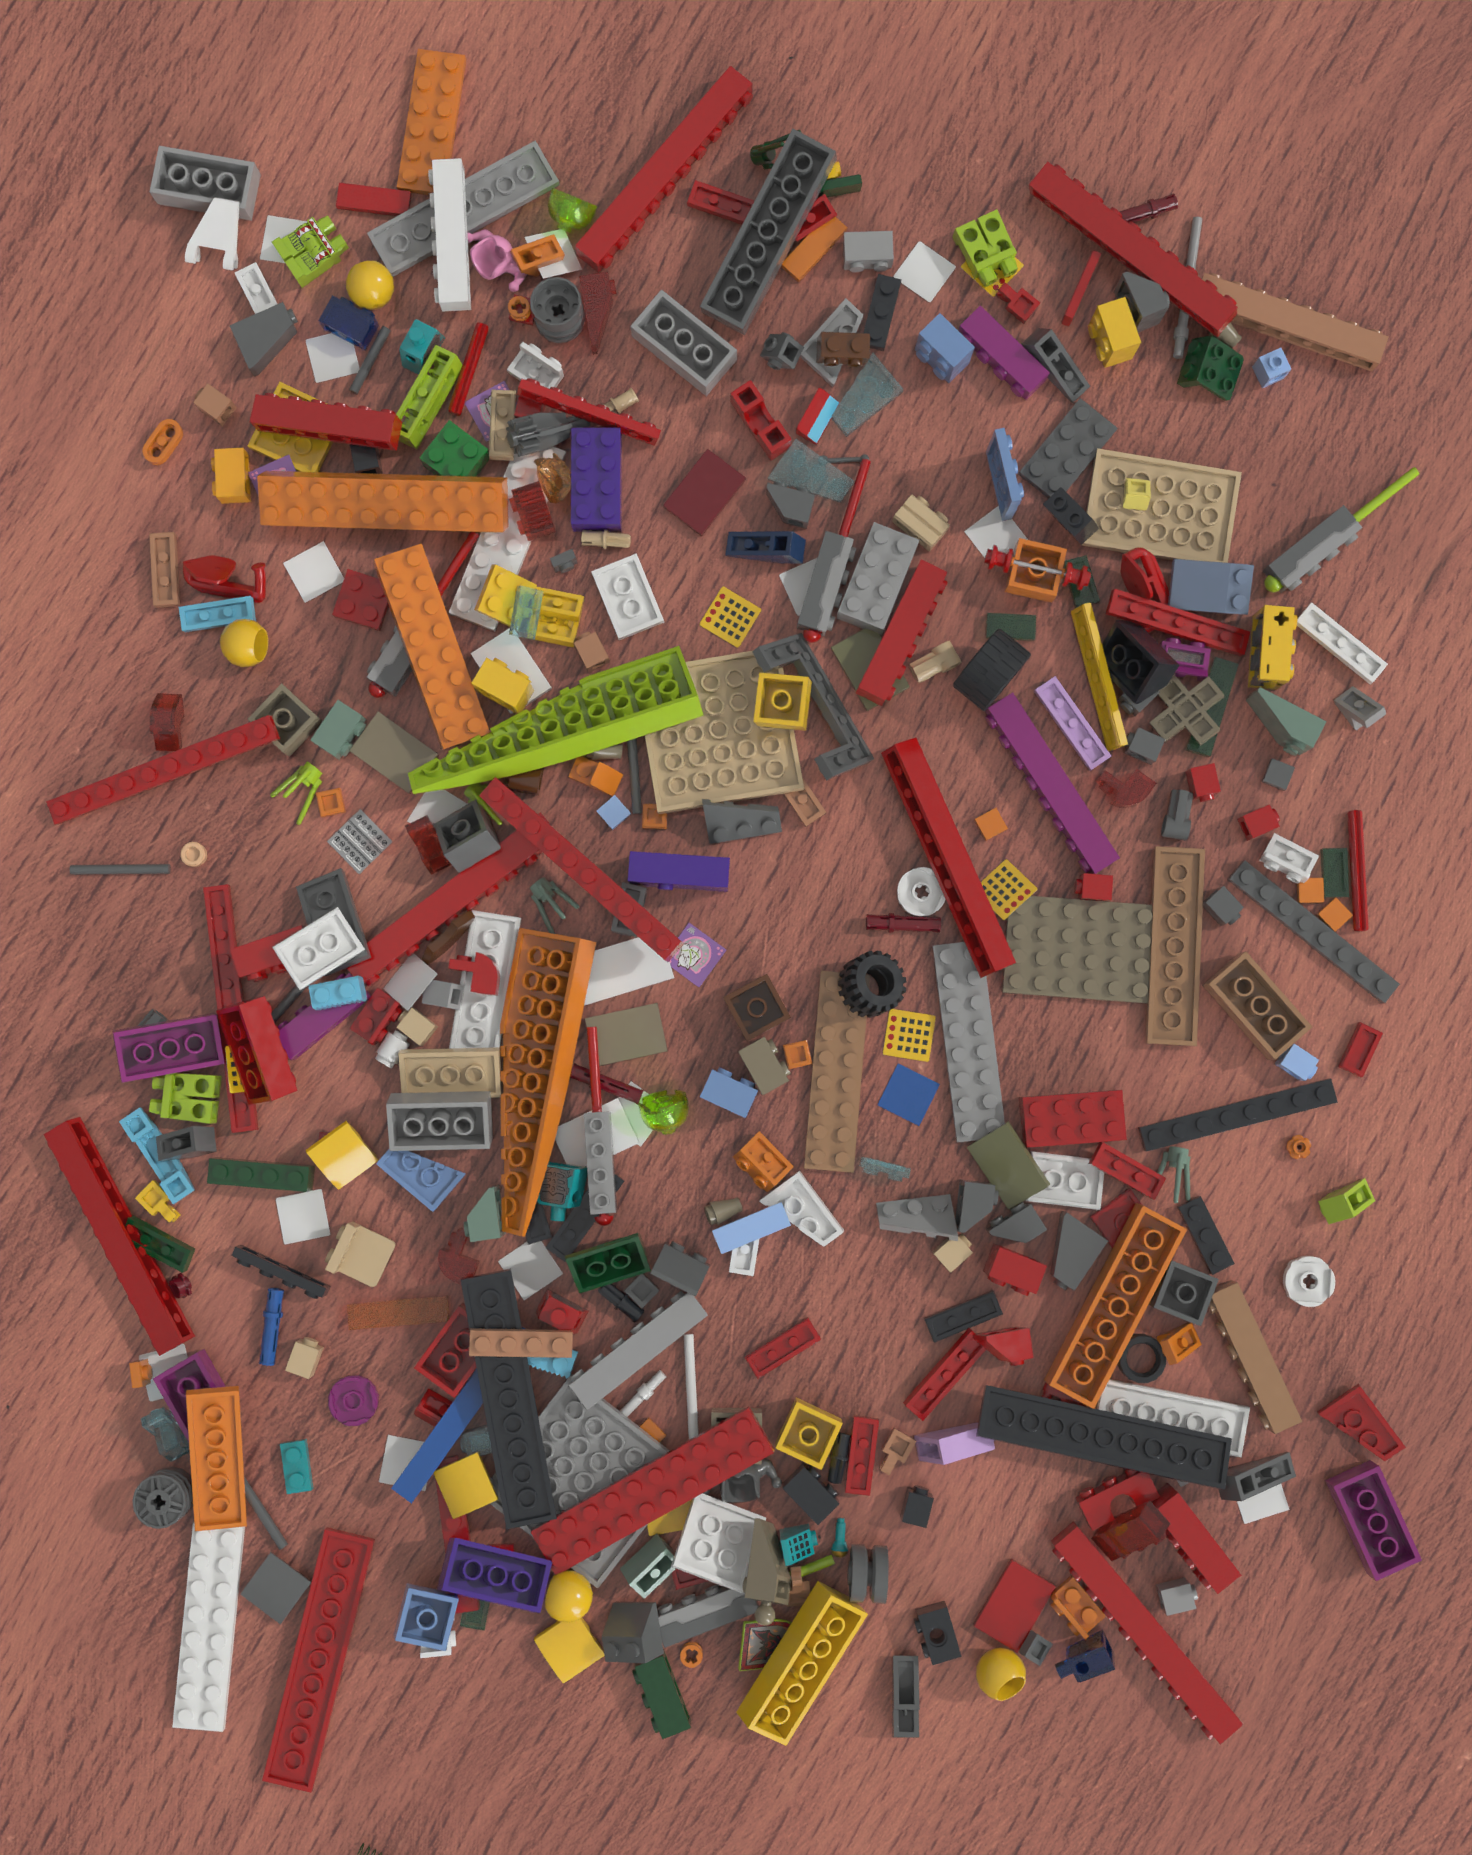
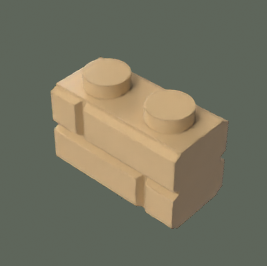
M911 495L896 512L892 522L909 536L919 539V544L930 552L948 531L950 524L947 523L948 518L939 511L935 513L928 508L929 503L923 497L918 496L916 498L914 495Z

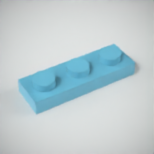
M251 596L179 607L183 632L224 627L236 619L256 621L254 601Z

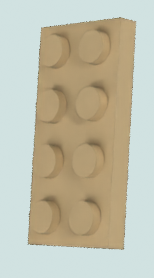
M499 1047L399 1050L401 1093L490 1091L491 1098L501 1097L502 1083L500 1081Z

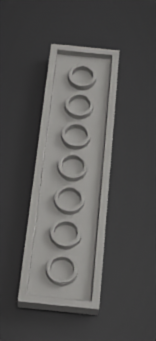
M536 140L465 179L467 233H474L560 185L558 178ZM430 198L367 232L369 239L385 267L389 269L392 277L433 255L432 240H436V232H432L431 217H435V210L430 206Z
M965 942L934 945L932 950L956 1142L975 1141L1005 1124L987 976L980 978Z

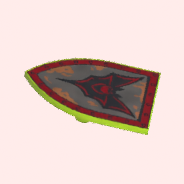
M774 1619L770 1625L763 1626L756 1620L744 1621L738 1670L763 1669L792 1622Z

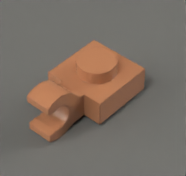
M893 1428L882 1448V1451L887 1453V1456L879 1467L880 1471L890 1475L897 1460L905 1463L916 1440Z
M801 1566L790 1567L791 1586L789 1602L786 1607L800 1606L804 1604L810 1594L809 1581H802Z

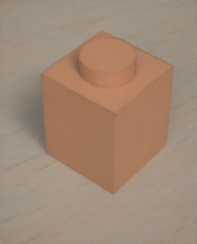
M208 383L196 393L195 401L193 402L202 413L222 427L237 408L231 399Z
M585 632L577 637L578 641L574 642V645L588 673L610 663L609 657L596 632L592 634Z

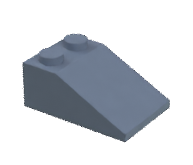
M1173 559L1168 606L1182 610L1248 615L1254 565Z

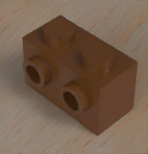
M821 332L817 337L816 363H824L825 366L848 364L849 367H861L870 359V334Z

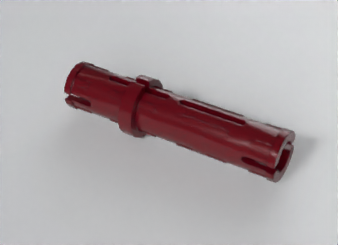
M1173 193L1160 199H1149L1147 203L1119 212L1122 214V219L1126 222L1136 223L1148 218L1155 219L1160 214L1178 209V200Z
M889 913L888 915L866 914V930H888V933H893L894 931L940 933L941 917L894 915V913Z
M574 1063L570 1078L588 1084L589 1088H591L590 1070ZM600 1074L601 1090L634 1102L637 1105L639 1104L644 1090Z

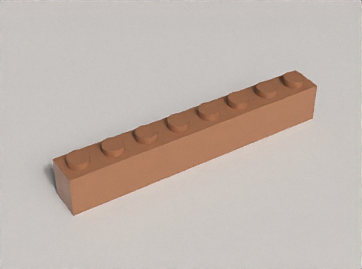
M1204 273L1201 278L1203 281H1211L1217 287L1216 291L1223 296L1229 295L1236 301L1238 309L1237 315L1231 321L1233 324L1369 371H1373L1380 364L1389 337L1383 335L1379 330L1362 328L1356 322L1339 320L1333 314L1316 312L1310 306L1293 304L1287 298L1270 296L1264 290L1247 288L1241 282L1224 280L1218 274Z

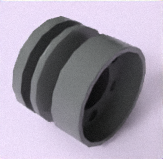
M561 277L548 278L540 282L534 288L530 298L531 311L540 334L548 341L555 343H565L575 339L583 331L586 322L581 295L576 285L568 279Z
M172 1466L161 1468L143 1480L135 1489L132 1500L133 1510L137 1518L146 1526L155 1529L167 1528L180 1520L193 1507L191 1475L181 1468Z

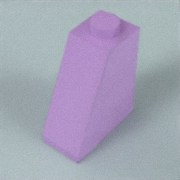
M978 1422L914 1436L919 1461L941 1465L994 1450V1440L976 1437Z

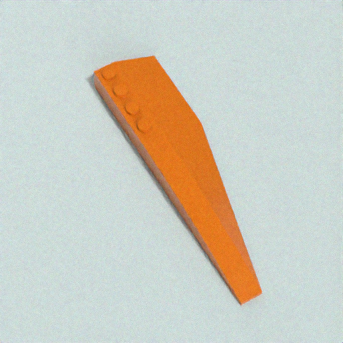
M519 928L500 1023V1034H503V1046H500V1057H503V1071H500V1081L503 1082V1094H501V1136H504V1149H501V1159H504V1174H501V1185H504V1197L501 1198L502 1232L525 1237L540 1193L569 1084L596 942Z

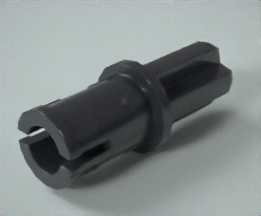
M613 1284L599 1287L598 1292L615 1306L614 1309H619L632 1322L635 1323L644 1313V1309H641L628 1298L627 1293L623 1294Z
M839 1432L834 1442L832 1454H829L831 1462L827 1480L830 1483H842L845 1463L849 1461L847 1454L851 1438L850 1434Z

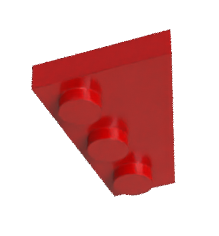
M1359 1383L1317 1411L1320 1416L1333 1423L1338 1429L1347 1433L1383 1461H1387L1406 1448Z

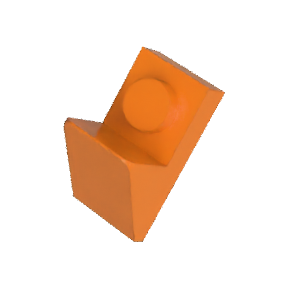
M554 234L513 248L510 251L520 272L535 277L540 275L538 268L559 262L565 256Z
M580 756L576 758L568 777L613 797L623 774L602 762L597 763Z
M1191 1322L1157 1336V1341L1160 1343L1162 1352L1166 1356L1169 1365L1178 1364L1202 1345Z

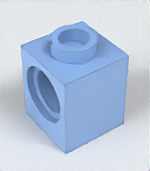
M1282 348L1259 357L1252 366L1262 388L1284 379L1291 371Z
M1293 1044L1279 1056L1275 1065L1297 1080L1306 1081L1307 1078L1311 1079L1318 1069L1316 1064L1319 1059Z

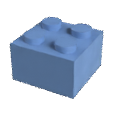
M939 313L919 333L915 351L917 357L923 363H928L933 368L934 374L939 379H945L950 383L970 363L975 347Z
M720 1067L717 1071L712 1069L700 1097L746 1118L758 1090L754 1089L755 1083L741 1078L740 1082L732 1079L733 1073Z
M407 1583L394 1631L395 1641L446 1651L459 1600L458 1596L437 1589Z

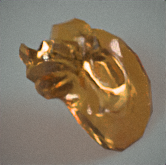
M553 453V458L535 459L534 463L537 465L538 481L550 503L556 504L562 501L571 488V471L569 467L566 466L565 461L560 459L556 453Z

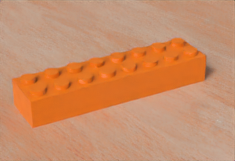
M422 543L374 559L373 564L441 750L469 741L477 735L483 736L490 733Z
M1135 1204L1044 1379L1046 1383L1093 1409L1095 1408L1187 1231L1186 1228L1141 1204Z

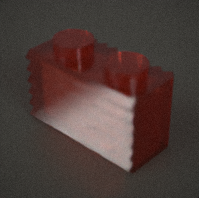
M539 481L511 490L513 497L509 498L513 513L517 511L521 520L516 522L521 536L526 534L527 540L531 541L556 532Z

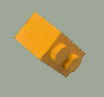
M244 448L214 449V457L211 458L212 471L215 472V481L212 482L213 495L222 504L251 502L250 476L248 473L250 472V463L247 451Z

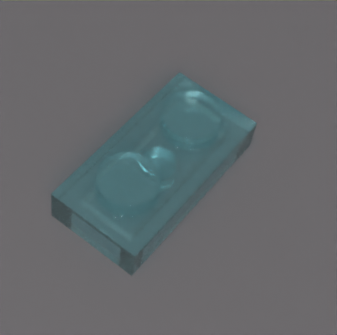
M517 586L509 635L535 640L544 591Z
M861 1156L859 1166L864 1167L863 1172L878 1176L880 1171L888 1173L887 1178L901 1182L903 1177L909 1179L911 1168Z

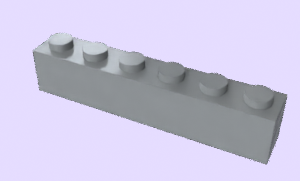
M680 1291L670 1299L673 1304L668 1308L664 1309L661 1306L650 1315L652 1317L650 1322L646 1325L641 1322L630 1330L633 1334L625 1341L621 1337L610 1347L613 1351L608 1355L604 1356L601 1353L590 1362L592 1367L585 1373L580 1369L570 1377L572 1383L568 1386L586 1410L590 1409L708 1316L692 1294L688 1292L684 1294Z

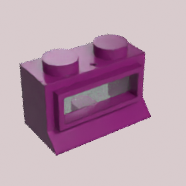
M1166 638V641L1160 643L1161 647L1179 664L1175 672L1176 677H1185L1186 675L1198 676L1197 681L1201 682L1208 677L1211 649L1205 648L1204 643L1191 642L1190 645L1181 644V640L1176 638Z

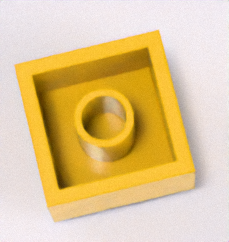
M1126 297L1097 306L1089 322L1088 332L1091 339H1095L1098 360L1103 362L1104 368L1131 360L1139 348L1141 340Z
M486 657L472 681V685L478 693L515 714L522 712L534 693L529 677L519 670L513 673L507 668L508 665L497 658H494L492 661Z
M759 672L753 722L761 727L806 731L812 684L810 678Z
M796 1397L776 1439L775 1448L822 1470L843 1424L842 1419Z

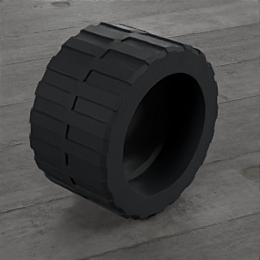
M998 628L956 678L953 687L982 711H986L1030 658L1031 653L1005 631Z

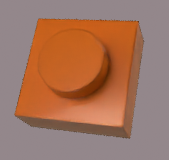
M148 1358L129 1363L132 1388L151 1384L153 1371L148 1363Z

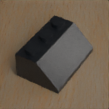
M1116 620L1102 643L1111 679L1134 704L1141 703L1167 686L1179 667V664L1141 625L1130 621Z

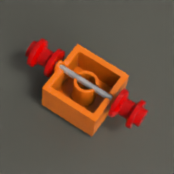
M1022 538L1018 539L1014 552L1010 548L1006 553L998 551L997 545H993L992 549H987L984 563L988 564L989 570H992L994 566L1002 567L1003 573H1007L1010 566L1005 592L1050 603L1057 596L1060 579H1063L1062 586L1066 587L1069 583L1077 585V590H1082L1083 586L1088 587L1091 572L1087 571L1088 566H1083L1079 570L1073 568L1072 563L1068 562L1066 568H1063L1067 549Z

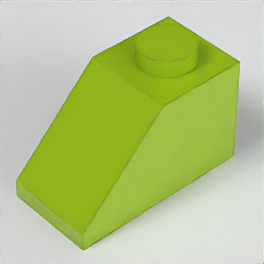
M1364 1178L1327 1194L1318 1202L1322 1215L1326 1218L1328 1224L1354 1218L1375 1202V1199Z

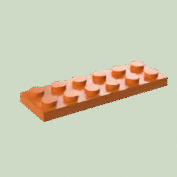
M418 49L397 181L398 190L411 191V193L423 195L434 193L433 185H430L428 170L433 169L432 160L452 159L467 60L465 55Z
M239 1386L186 1390L195 1531L246 1527L247 1512Z

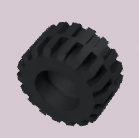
M868 951L846 963L843 967L844 970L840 971L839 977L842 979L838 981V986L841 987V990L838 992L840 996L844 997L845 1000L842 1002L845 1006H850L849 1010L852 1013L858 1011V1016L864 1017L867 1015V1018H872L895 1008L899 1002H902L904 998L902 994L906 993V987L903 986L907 982L906 977L902 976L903 968L897 966L899 962L896 959L891 960V955L888 953L882 955V951ZM866 973L876 980L879 987L878 995L872 993L867 987L865 981Z

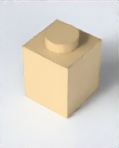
M411 1008L410 1011L405 1010L397 1020L400 1022L397 1028L419 1046H424L439 1027L416 1008Z
M963 1234L958 1236V1241L949 1240V1237H947L932 1251L950 1273L973 1252L969 1249L972 1244Z
M304 1337V1339H299L294 1344L285 1371L310 1379L314 1376L324 1347L318 1345L319 1341L313 1338Z

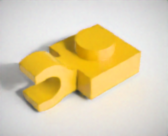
M152 1180L135 1198L152 1216L160 1212L168 1222H175L181 1216L174 1207L168 1204L170 1199L156 1180Z

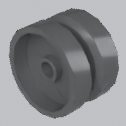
M851 1544L847 1571L850 1602L863 1603L866 1598L867 1586H869V1595L872 1603L886 1604L889 1572L887 1546L874 1545L871 1549L870 1561H868L865 1545Z

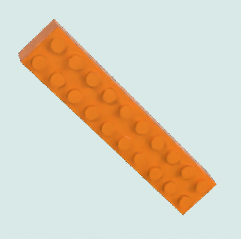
M264 471L257 475L261 525L504 532L509 527L507 477Z

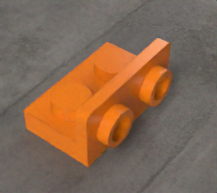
M760 1131L733 1156L737 1166L741 1170L746 1171L753 1178L756 1186L764 1189L766 1192L775 1187L794 1167Z
M1072 1575L1059 1585L1050 1596L1053 1600V1603L1050 1604L1060 1617L1064 1614L1070 1622L1067 1626L1076 1637L1081 1634L1086 1640L1089 1637L1087 1633L1106 1617Z

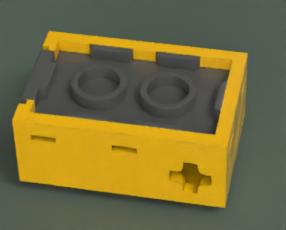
M1264 605L1252 616L1248 688L1261 687L1263 689L1278 690L1293 678L1294 664H1291V655L1294 654L1296 648L1293 630L1296 629L1298 620L1297 615H1294L1295 607Z

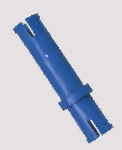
M268 1288L266 1310H263V1317L265 1318L259 1364L266 1366L275 1365L280 1318H283L281 1310L284 1289Z

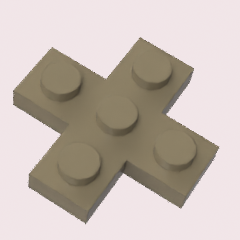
M1173 675L1168 685L1159 690L1158 696L1168 708L1149 723L1160 737L1166 739L1165 743L1184 728L1187 729L1200 746L1220 731L1218 725L1206 711L1225 696L1209 676L1192 690L1188 691L1180 680Z

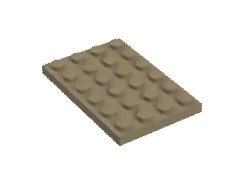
M1030 896L1007 917L1005 938L1016 963L1003 969L1002 993L1147 1004L1152 905Z

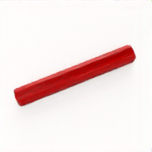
M480 322L476 323L448 408L449 413L460 416L489 330L488 325Z

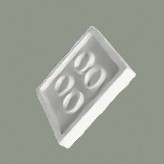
M700 1494L692 1499L671 1567L743 1593V1581L748 1575L755 1518H760L766 1521V1517L706 1494Z

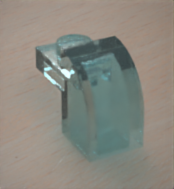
M164 1407L155 1409L147 1416L141 1418L142 1427L155 1436L159 1454L172 1462L190 1452L189 1442L170 1409L167 1410Z

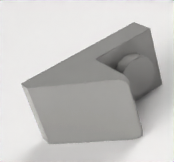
M1354 686L1334 699L1335 705L1355 730L1362 726L1368 728L1386 715L1384 706Z

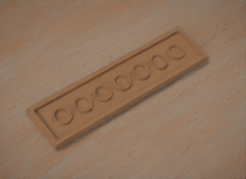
M1154 847L1149 993L1145 1040L1147 1044L1197 1046L1205 849Z
M821 971L804 1168L854 1173L867 1015L860 1017L858 1016V1011L852 1013L849 1010L850 1006H845L842 1002L845 999L838 992L841 990V987L838 986V981L842 979L839 977L840 972ZM866 975L865 981L869 988L870 975Z

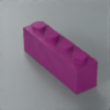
M981 305L960 325L958 331L975 347L974 351L977 358L984 364L988 363L994 369V374L1011 386L1010 388L1016 396H1022L1027 400L1047 380L1050 372Z
M343 973L335 980L349 978L353 976L351 975V973H349L348 975ZM366 990L367 1000L365 1002L351 1003V1005L346 1004V1006L341 1005V1007L336 1006V1008L332 1007L322 1010L313 1009L312 1004L310 1006L304 1005L294 1013L296 1017L289 1023L287 1020L278 1026L279 1038L289 1059L296 1060L371 998L369 992Z

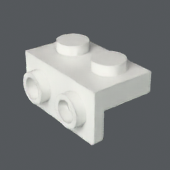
M522 342L520 344L521 350L508 367L507 372L519 381H521V378L525 380L530 378L538 381L541 386L549 389L550 387L556 388L564 377L560 362L553 357L548 359L541 354L542 351L534 344L530 343L527 345Z
M1274 833L1259 861L1263 862L1264 867L1271 871L1277 872L1279 870L1287 874L1286 878L1292 882L1305 883L1309 879L1319 855Z

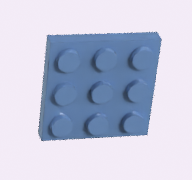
M1005 428L994 430L986 450L1002 521L1013 518L1022 500L1021 498L1024 497L1022 483H1018L1016 474H1018L1017 461L1012 459L1010 450L1013 448L1010 435H1006Z

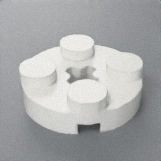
M927 867L912 869L905 873L897 886L899 904L907 913L913 916H930L938 911L946 900L933 870ZM923 885L926 887L925 891L928 893V896H923L920 899L917 897L918 893L915 892V888H921Z
M1301 1256L1288 1263L1283 1275V1286L1287 1296L1296 1303L1306 1307H1316L1333 1294L1335 1276L1322 1259L1314 1256ZM1308 1274H1311V1278L1315 1279V1284H1310V1288H1306V1284L1303 1283V1279Z

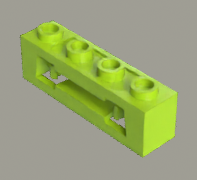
M438 345L434 346L396 414L400 420L403 416L406 417L401 428L400 442L416 450L418 449L461 372L462 363L456 354Z

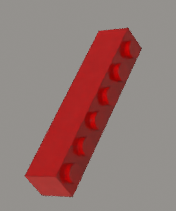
M265 393V395L255 394L249 421L257 431L395 451H397L403 423L396 413L389 409L374 411L366 406L353 408L339 402L331 405L317 399H312L309 402L295 396H288V399L280 398L273 393Z
M922 559L920 560L855 692L856 694L880 706L883 705L885 700H891L896 690L892 685L896 678L899 680L902 678L906 670V666L903 663L906 657L911 659L917 647L913 642L916 636H922L927 626L924 620L927 614L932 616L938 604L934 599L937 593L942 595L948 581L944 580L947 574L946 571Z

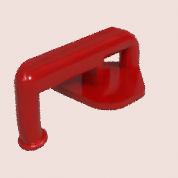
M1137 547L1122 555L1120 573L1128 592L1148 600L1154 596L1156 602L1168 605L1169 590L1156 557L1142 547ZM1141 559L1145 572L1134 560ZM1142 626L1147 632L1155 630L1149 627Z
M210 555L183 561L185 581L199 592L228 598L251 596L254 603L262 602L266 596V564L263 562L251 566L255 575V586L227 581L236 569V562L230 558Z

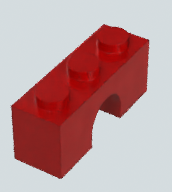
M751 380L730 393V403L770 461L791 448V437L780 421H775L769 414L764 398Z
M1125 1469L1124 1474L1118 1477H1107L1102 1481V1485L1094 1489L1093 1487H1087L1079 1492L1080 1495L1075 1497L1091 1530L1093 1531L1115 1520L1110 1505L1113 1498L1117 1495L1126 1494L1130 1496L1137 1508L1160 1498L1150 1475Z

